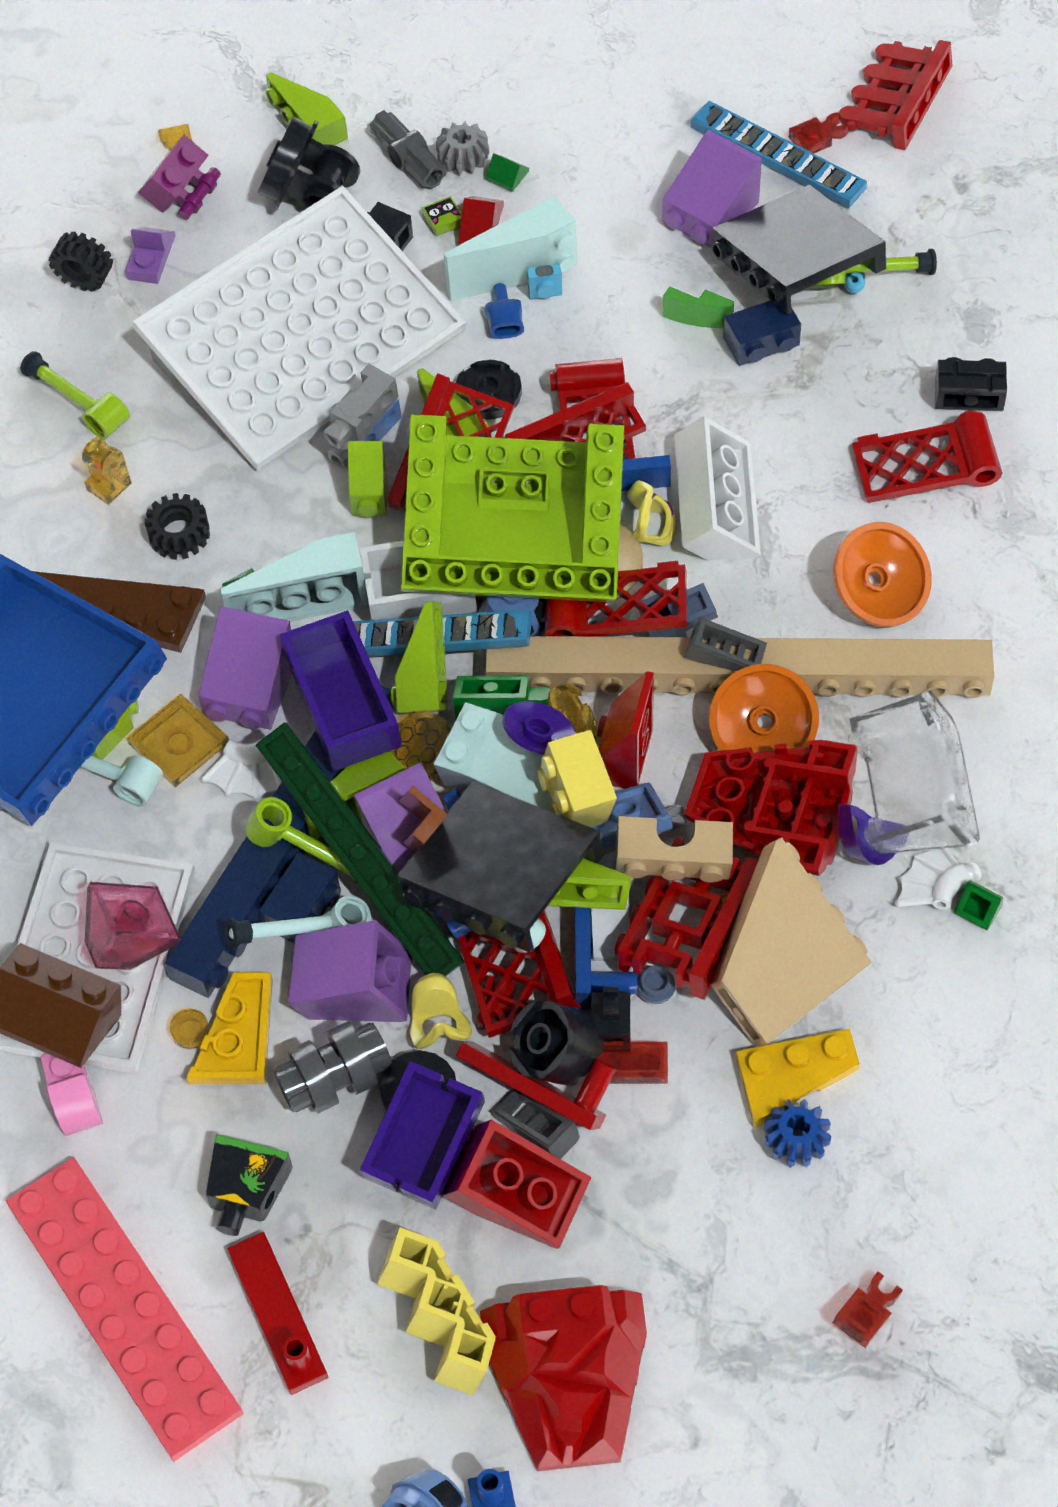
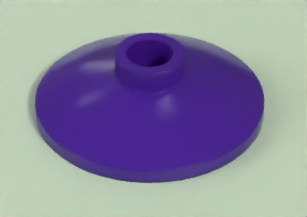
M532 701L518 702L509 706L503 716V727L507 735L522 748L537 754H545L548 742L575 734L571 722L561 712L542 703Z

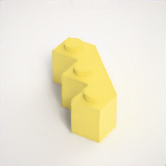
M399 1227L387 1251L377 1285L415 1298L405 1333L443 1346L434 1382L473 1396L487 1372L496 1336L488 1323H482L473 1308L475 1301L459 1275H453L444 1260L446 1254L439 1242Z

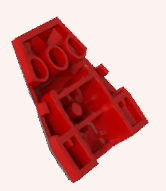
M827 740L809 741L810 747L787 749L785 743L774 745V751L753 753L752 748L749 747L705 752L684 813L685 818L693 823L695 820L733 822V843L758 857L761 856L762 850L766 845L782 837L785 842H789L795 847L800 856L799 862L806 872L820 876L825 871L826 866L833 863L840 841L838 805H851L852 781L856 771L857 745Z
M604 1285L521 1293L513 1296L510 1302L494 1304L481 1310L480 1319L482 1323H488L496 1336L489 1365H491L499 1382L502 1395L507 1400L514 1415L515 1423L536 1470L546 1471L621 1462L631 1415V1404L639 1376L642 1351L647 1337L642 1293L628 1290L609 1291L608 1286Z

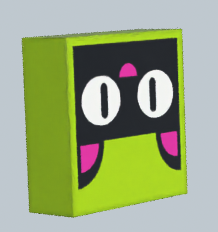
M451 196L422 207V214L435 236L459 228L461 225L462 213Z

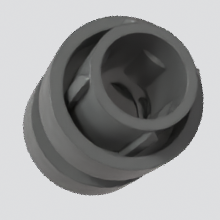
M347 1021L326 1031L329 1043L318 1049L314 1047L310 1040H307L287 1050L290 1060L277 1066L273 1073L292 1112H299L312 1105L315 1112L319 1114L339 1104L336 1092L347 1086H350L352 1091L358 1095L378 1085L376 1074L388 1069L392 1065V1060L385 1042L374 1023H367L354 1029L351 1023Z

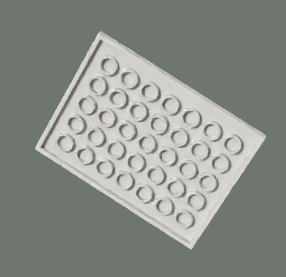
M341 186L133 321V328L258 471L330 422V409L334 405L340 407L342 399L358 389L362 384L360 372L368 363L390 376L396 377L465 330L467 322L345 187Z

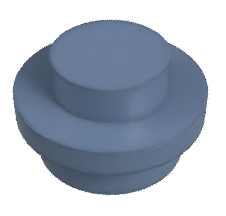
M650 967L644 970L638 978V993L649 1003H664L675 992V979L663 967Z

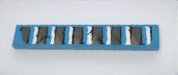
M708 101L691 119V128L703 134L711 130L761 157V164L804 186L811 185L825 197L847 208H850L867 189L866 180L711 101Z
M529 609L443 615L445 652L529 646L532 614ZM419 617L353 622L368 657L402 655L406 651Z

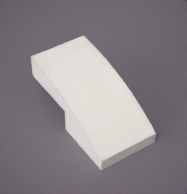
M629 895L626 910L591 908L594 961L618 960V955L614 953L616 941L621 933L626 934L630 926Z

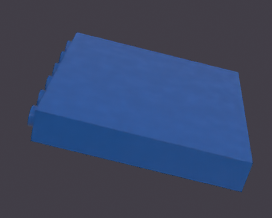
M0 554V807L33 826L39 817L47 812L51 802L60 791L71 782L73 775L85 760L93 755L97 745L106 734L115 728L119 718L127 708L139 698L141 691L152 677L161 671L167 657L155 639Z

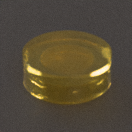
M191 1008L176 1013L169 1027L173 1041L184 1049H194L201 1046L205 1035H208L210 1031L205 1015L201 1011Z

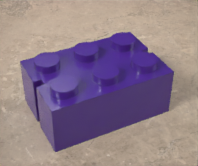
M409 1061L359 1171L365 1179L394 1192H397L400 1186L404 1196L436 1210L441 1201L443 1191L482 1110L485 1099L483 1092L449 1078L447 1083L448 1093L444 1091L446 1083L442 1074Z

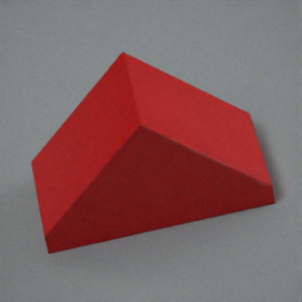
M477 196L465 197L458 246L497 226L504 207V200Z

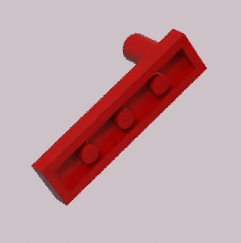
M462 1042L455 1055L588 1130L600 1129L606 1117V1114L597 1110V1107L616 1068L605 1061L595 1058L575 1098L546 1081L521 1074L512 1062L475 1042Z
M261 1232L228 1247V1253L290 1394H296L329 1378L265 1232Z

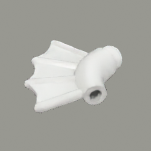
M262 739L248 744L229 740L224 748V755L201 777L202 783L217 785L224 791L226 797L239 793L246 794L255 800H258L267 793L276 792L282 781L255 746Z
M937 840L930 850L921 854H915L910 870L903 876H899L898 881L901 882L902 892L895 905L904 907L933 904L937 909L947 910L951 906L953 897L964 890L968 880L977 882L981 879L980 868L974 862L966 865L963 863L959 864L941 840Z

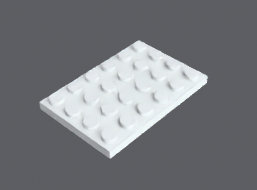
M50 842L17 946L22 943L121 985V1017L92 1053L85 1065L138 1073L167 972L164 963L174 948L194 878L195 869L193 864ZM0 1033V1051L34 1057L47 1054Z

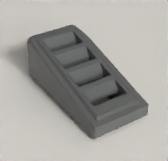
M700 617L691 633L684 658L738 671L744 667L761 664L767 642ZM702 639L708 640V644L702 643ZM717 643L723 644L721 650L715 648ZM731 646L738 647L735 655L729 653ZM746 649L752 650L749 660L743 658Z
M513 1089L492 1111L493 1117L512 1132L559 1159H562L580 1138L574 1121L516 1089ZM522 1103L527 1105L516 1117L512 1116ZM536 1112L537 1115L535 1116V1118L528 1125H526L525 1123ZM547 1123H549L548 1127L541 1134L538 1133Z

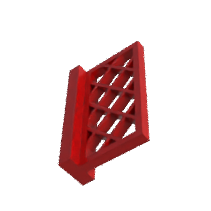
M437 373L421 415L446 416L448 411L451 418L447 419V426L454 423L459 436H464L458 421L476 414L483 430L469 436L482 437L486 435V437L492 438L490 433L497 430L494 438H503L514 410V404L451 382L449 377ZM454 393L468 397L473 408L455 416L450 406ZM475 400L482 402L483 404L477 406ZM490 407L504 411L499 423L486 427L480 411ZM409 445L387 498L389 507L399 511L406 510Z
M546 910L539 917L545 925L546 932L543 940L534 948L532 953H520L496 938L486 934L480 935L473 931L466 934L471 936L468 941L466 935L458 938L489 1038L511 1030L516 1016L526 1006L534 989L548 994L550 1001L578 1008ZM479 940L493 945L485 960L474 957L471 954ZM501 949L516 954L508 969L493 964ZM524 958L538 963L531 978L516 973ZM475 965L480 967L478 972L476 970ZM488 971L503 976L494 992L481 986ZM541 977L543 979L544 984L539 982ZM511 980L526 985L518 1001L503 996ZM485 997L490 998L488 1003L486 1002ZM498 1002L513 1008L508 1018L495 1023L492 1022L491 1014Z

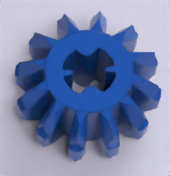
M790 1099L785 1101L784 1110L774 1107L771 1110L772 1119L765 1121L764 1131L768 1133L765 1137L766 1147L775 1148L773 1151L775 1160L787 1156V1165L790 1168L794 1166L796 1159H800L806 1168L811 1164V1156L821 1160L825 1152L823 1147L829 1146L831 1142V1135L827 1133L831 1125L829 1119L820 1118L822 1115L820 1106L808 1110L806 1099L800 1102V1107H795ZM794 1130L802 1131L801 1137L794 1136Z

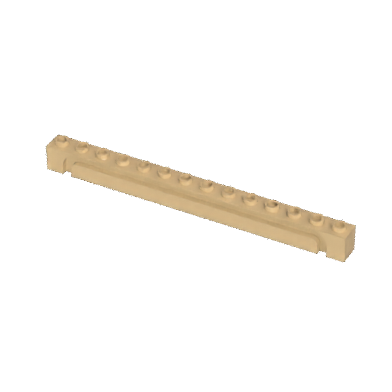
M530 636L529 646L487 649L486 676L529 675L530 687H549L553 692H568L571 694H582L584 692H604L610 695L624 692L646 671L654 672V694L676 693L679 695H690L692 693H712L715 695L720 685L736 671L684 658L690 637ZM756 638L767 642L761 664H773L789 669L806 682L813 694H821L823 696H835L837 694H856L862 697L874 694L894 695L896 697H906L909 695H929L932 697L965 695L976 698L991 694L995 677L992 640ZM702 639V643L708 644V640ZM717 643L715 648L721 650L723 644ZM731 646L729 653L735 655L738 647ZM746 649L743 658L749 660L752 650Z

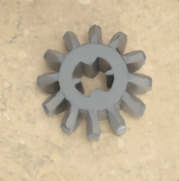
M466 121L462 125H456L452 122L450 129L442 128L440 136L437 137V157L445 165L448 172L456 169L461 175L465 170L474 173L475 167H484L485 159H488L490 150L486 132L480 130L478 124L468 126Z

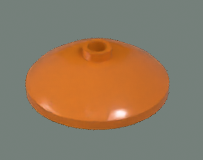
M886 522L868 523L851 531L842 540L836 551L833 563V578L837 593L845 607L861 621L876 627H895L913 619L925 606L932 585L930 563L920 543L905 529ZM869 575L874 578V585L870 583Z
M773 664L751 665L731 674L717 689L709 711L710 732L719 751L749 747L752 748L753 753L774 751V745L785 743L787 749L810 747L809 741L815 740L819 728L818 705L813 692L806 682L789 669ZM765 715L771 718L772 723L769 727L761 728L758 725V719L761 716Z

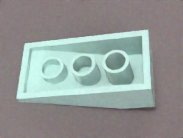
M553 196L443 253L447 297L450 301L493 292L494 286L499 283L505 284L506 288L528 284L527 268L560 264L561 272L570 270L577 264L576 220L557 198Z
M355 532L335 534L319 539L221 588L224 607L291 622L368 606L363 566Z
M465 702L434 762V766L443 784L465 791L474 781L550 811V804L553 803L549 791L542 790L537 775V770L540 769L542 763L541 758L544 755L531 752L516 744L504 730L503 715Z

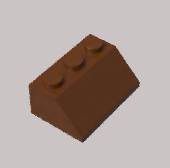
M20 943L0 967V1033L82 1068L121 1017V985Z

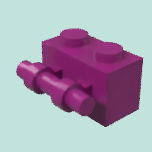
M183 135L162 159L138 193L162 213L176 201L182 206L178 211V215L182 219L188 220L193 213H197L200 210L204 197L207 194H211L217 187L216 181L221 176V173L215 167H211L207 173H202L199 168L209 155L186 135ZM189 181L196 186L192 193H188L184 189Z

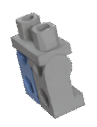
M369 363L360 372L362 384L354 393L346 395L340 402V407L334 405L329 411L331 424L324 431L325 440L332 445L328 451V457L342 468L348 465V441H380L402 418L399 399H397L396 378Z

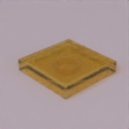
M179 694L127 737V741L142 757L155 763L162 770L163 776L176 788L223 749L229 738L182 694Z

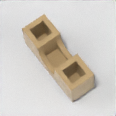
M619 816L616 831V871L627 874L631 878H642L646 875L662 876L667 880H680L684 877L700 878L705 882H719L722 879L729 880L733 864V822L695 820L691 841L684 846L673 847L665 844L657 834V818Z

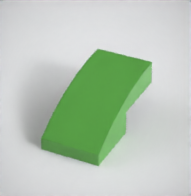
M669 286L663 295V317L680 323L698 327L723 328L724 316L734 313V301L706 289L697 298Z

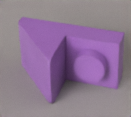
M148 227L132 228L131 236L134 249L125 270L127 280L158 284L176 236L175 231Z

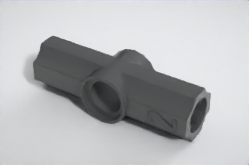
M383 110L376 114L374 120L369 124L370 132L387 149L392 163L400 170L406 168L423 187L433 189L440 185L441 180L446 176V168L428 150L427 143L421 133L415 129L409 131L392 112L388 113Z

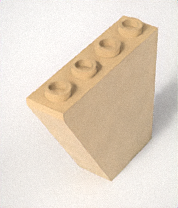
M782 837L769 843L762 850L710 983L755 1047L770 1043L872 963L866 955L868 951L864 943L857 936H852L844 924L845 918L841 911L835 905L829 904L822 894L823 889L818 879L811 873L806 872L799 862L800 856L795 847L789 842H785Z

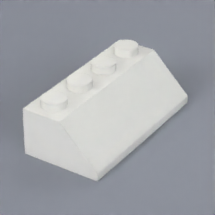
M703 416L674 435L682 547L706 560L756 558L761 555L751 443Z

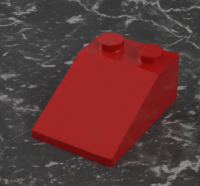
M646 671L611 702L608 715L601 716L597 737H601L598 750L613 787L627 789L639 785L653 733L654 672Z
M491 1119L474 1126L442 1196L476 1216L559 1249L592 1177Z

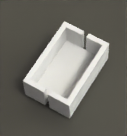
M404 540L359 547L371 620L419 617L425 602L428 601L441 602L443 615L477 612L476 595L402 592Z

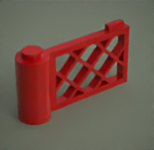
M613 358L555 364V371H549L551 392L557 391L560 411L567 408L568 402H582L624 384L623 359ZM629 414L622 415V420L618 417L615 418L613 424L624 425V429L631 426ZM631 437L624 440L623 445L626 443V449L623 448V457L626 459L635 458L633 438Z
M973 410L963 412L953 423L884 437H878V433L857 437L858 442L852 443V450L867 503L966 483L976 487H985L997 482L1003 474L986 416L981 412ZM947 435L950 442L944 451L929 444L933 438ZM909 443L917 448L909 458L896 451L899 445ZM876 450L882 453L883 456L874 464L863 459L862 453ZM923 451L937 457L931 468L916 461ZM889 458L904 464L897 474L882 468ZM945 461L957 467L958 473L945 476L937 472V470ZM910 468L924 474L921 481L910 482L903 477ZM876 475L891 481L887 488L872 490L870 483Z
M677 560L659 562L657 567L618 571L617 595L626 600V602L616 611L606 606L607 602L546 599L545 636L594 637L688 627L687 570L685 564L679 565ZM678 577V583L668 592L658 585L666 578ZM638 581L643 584L633 595L623 589L629 582ZM650 591L661 596L651 607L640 601ZM668 603L679 609V615L663 617L658 612ZM633 607L644 613L637 620L628 621L623 617ZM598 610L608 616L600 624L588 625V619Z

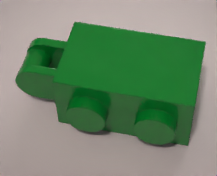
M529 675L457 676L453 694L455 719H457L465 702L497 712L503 716L509 706L523 701L538 702L555 709L553 690L549 687H530Z

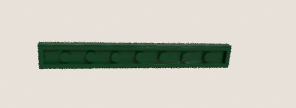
M284 722L259 741L255 746L424 974L440 973L447 977L464 964L463 958L428 911L423 907H413L404 900L397 877L398 871L288 723Z

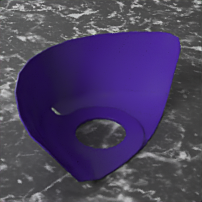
M838 805L839 835L847 855L874 865L885 864L894 857L907 837L908 829L905 826L880 821L869 816L864 810L854 805ZM852 815L856 818L858 823V830L856 835L854 832Z

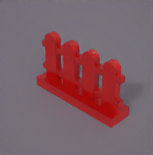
M939 40L933 52L932 47L924 46L923 50L905 47L899 41H895L893 44L883 43L878 45L875 49L876 59L882 64H870L864 68V80L870 85H857L852 89V101L858 104V106H845L840 109L839 117L841 124L847 126L849 131L855 132L856 128L875 131L877 136L880 137L891 134L893 136L894 148L906 150L953 66L951 42ZM893 65H896V66H901V67H906V68H912V69H911V70H906V69L895 68V67H892V66H893ZM881 86H885V87L896 88V89H900V90H899V91H894V90L884 89V88H880V87H881ZM869 107H873V108L884 109V110H888V111H887V112H881V111L871 110V109H868V108H869Z

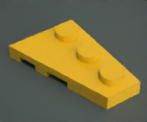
M233 972L215 1012L216 1018L212 1027L200 1046L201 1052L194 1067L191 1066L186 1077L188 1084H266L273 985L271 972Z
M850 1028L736 1051V1061L754 1128L764 1123L766 1118L771 1116V1110L774 1107L784 1110L785 1101L788 1099L795 1106L798 1100L815 1091L820 1092L859 1070L860 1064Z

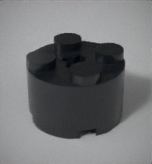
M535 1001L526 1005L516 1016L510 1032L511 1035H514V1048L509 1047V1052L515 1068L525 1076L559 1085H576L579 1080L587 1075L595 1058L602 1053L604 1048V1041L598 1034L597 1026L587 1012L554 1001Z

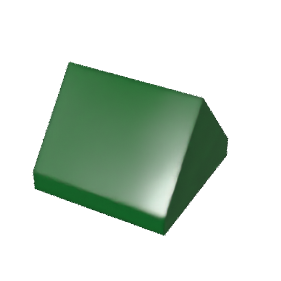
M493 153L486 174V180L513 192L529 172V167Z
M968 880L954 910V914L988 930L1002 908L1003 897Z

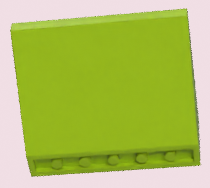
M411 414L401 591L616 603L624 425L589 424L586 442L447 435L446 416Z

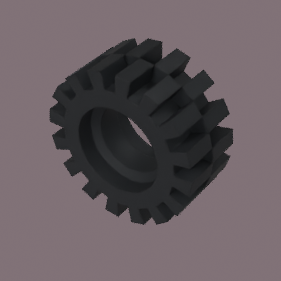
M71 231L70 234L66 232L60 237L48 261H50V268L55 269L53 273L56 276H62V282L66 283L69 281L71 283L70 287L76 289L77 286H80L82 291L89 289L92 292L96 288L99 290L112 268L113 259L110 258L111 253L109 251H104L105 246L102 243L99 245L95 243L97 239L91 237L89 240L86 238V234L81 233L78 236L76 232Z
M173 493V499L168 500L165 495L161 497L162 504L154 501L151 504L153 510L148 509L146 512L145 527L152 549L155 552L159 550L160 556L164 558L169 553L170 558L173 560H177V554H182L183 559L189 558V551L196 555L199 553L198 545L204 548L207 545L206 539L210 538L209 522L203 504L200 505L197 498L191 501L188 494H184L183 498L180 499L178 493ZM184 520L190 522V526L183 531L175 533L165 531V527L174 521Z

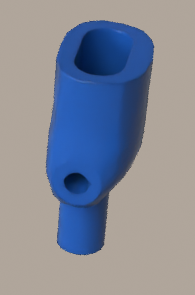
M503 283L496 284L493 288L495 301L485 305L490 335L497 339L517 337L524 332L521 301L518 299H508L506 285Z

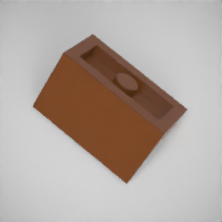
M412 785L398 802L421 820L403 842L407 848L415 853L428 840L448 814Z

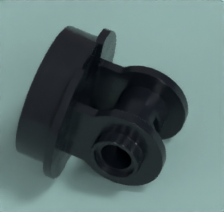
M293 116L282 140H278L266 165L269 168L257 193L275 201L276 203L273 208L278 210L285 195L297 200L304 209H307L339 187L354 185L359 178V163L348 151L338 146L322 144L312 139L319 124L316 120L311 126ZM299 164L311 170L313 174H307L298 169Z

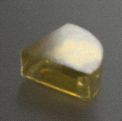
M188 124L158 130L159 139L168 150L183 135L192 140Z

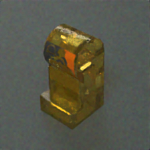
M95 437L86 444L82 452V460L88 465L90 477L84 482L86 490L109 505L132 484L123 453L117 448L108 446L101 437Z

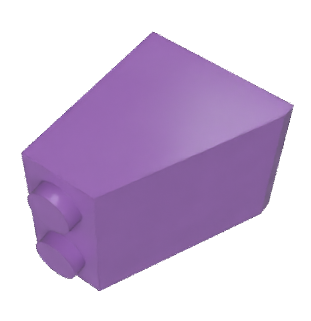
M708 130L664 196L662 221L672 229H677L692 237L696 242L711 248L713 227L751 211L759 203L762 158Z
M221 606L198 695L203 715L214 721L222 722L227 720L241 723L250 729H272L292 675L285 659L280 638L281 633L291 630L290 621Z
M421 763L354 795L358 819L398 873L415 854L403 842L421 822L418 817L398 801L413 785L446 812Z
M376 920L296 935L295 947L291 955L293 967L291 985L288 988L289 1005L309 1020L407 1021L412 956L404 945Z

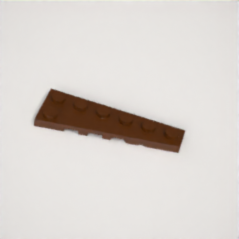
M32 571L150 636L158 642L161 648L179 653L182 652L206 599L204 589Z

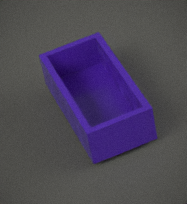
M348 610L280 634L285 659L333 772L402 747L397 720Z

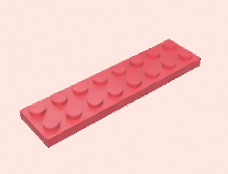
M74 1157L5 1200L173 1462L244 1414L242 1408Z

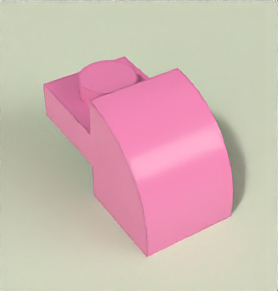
M49 1054L40 1056L48 1084L46 1086L48 1095L65 1136L103 1124L94 1088L90 1084L85 1064L80 1068Z

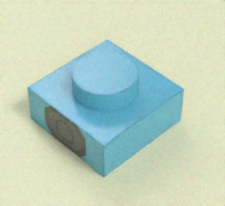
M560 264L527 268L530 300L562 295Z

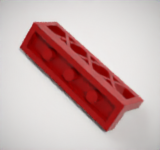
M626 382L507 433L505 438L586 442L582 437L584 432L588 430L589 424H606L607 422V425H613L615 418L626 413L629 414L634 425L624 429V440L645 432L646 425L634 406V391L630 384Z

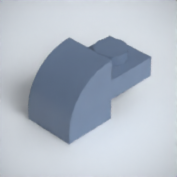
M704 583L687 589L688 627L648 631L649 636L687 637L686 631L694 628L700 617L710 621L718 618ZM657 594L641 602L651 607L661 596ZM668 603L658 613L663 617L679 615V609ZM638 609L640 615H643L644 613Z

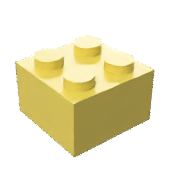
M588 730L548 742L544 757L541 758L542 763L540 769L537 770V775L542 790L549 791L553 801L550 804V811L589 827L607 823L617 797L592 731Z

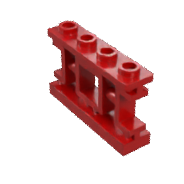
M676 836L672 846H684V838ZM733 857L729 880L722 879L719 882H705L700 878L685 877L696 881L693 887L674 880L664 879L662 876L651 875L647 881L645 897L641 905L636 904L632 910L630 926L626 934L621 933L616 941L614 953L618 955L619 970L628 972L629 968L632 967L633 972L640 974L647 960L677 969L675 972L676 987L683 989L684 985L689 986L691 996L705 1000L711 988V980L759 860L747 857L744 864H741L739 858ZM710 886L729 891L723 906L722 896L708 892ZM677 902L706 911L698 928L669 920ZM651 925L653 934L667 938L663 945L645 939ZM681 943L700 949L694 964L692 954L678 950Z

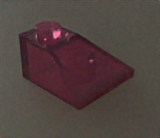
M101 882L89 883L87 887L84 941L95 968L131 970L179 944L181 938L158 886Z

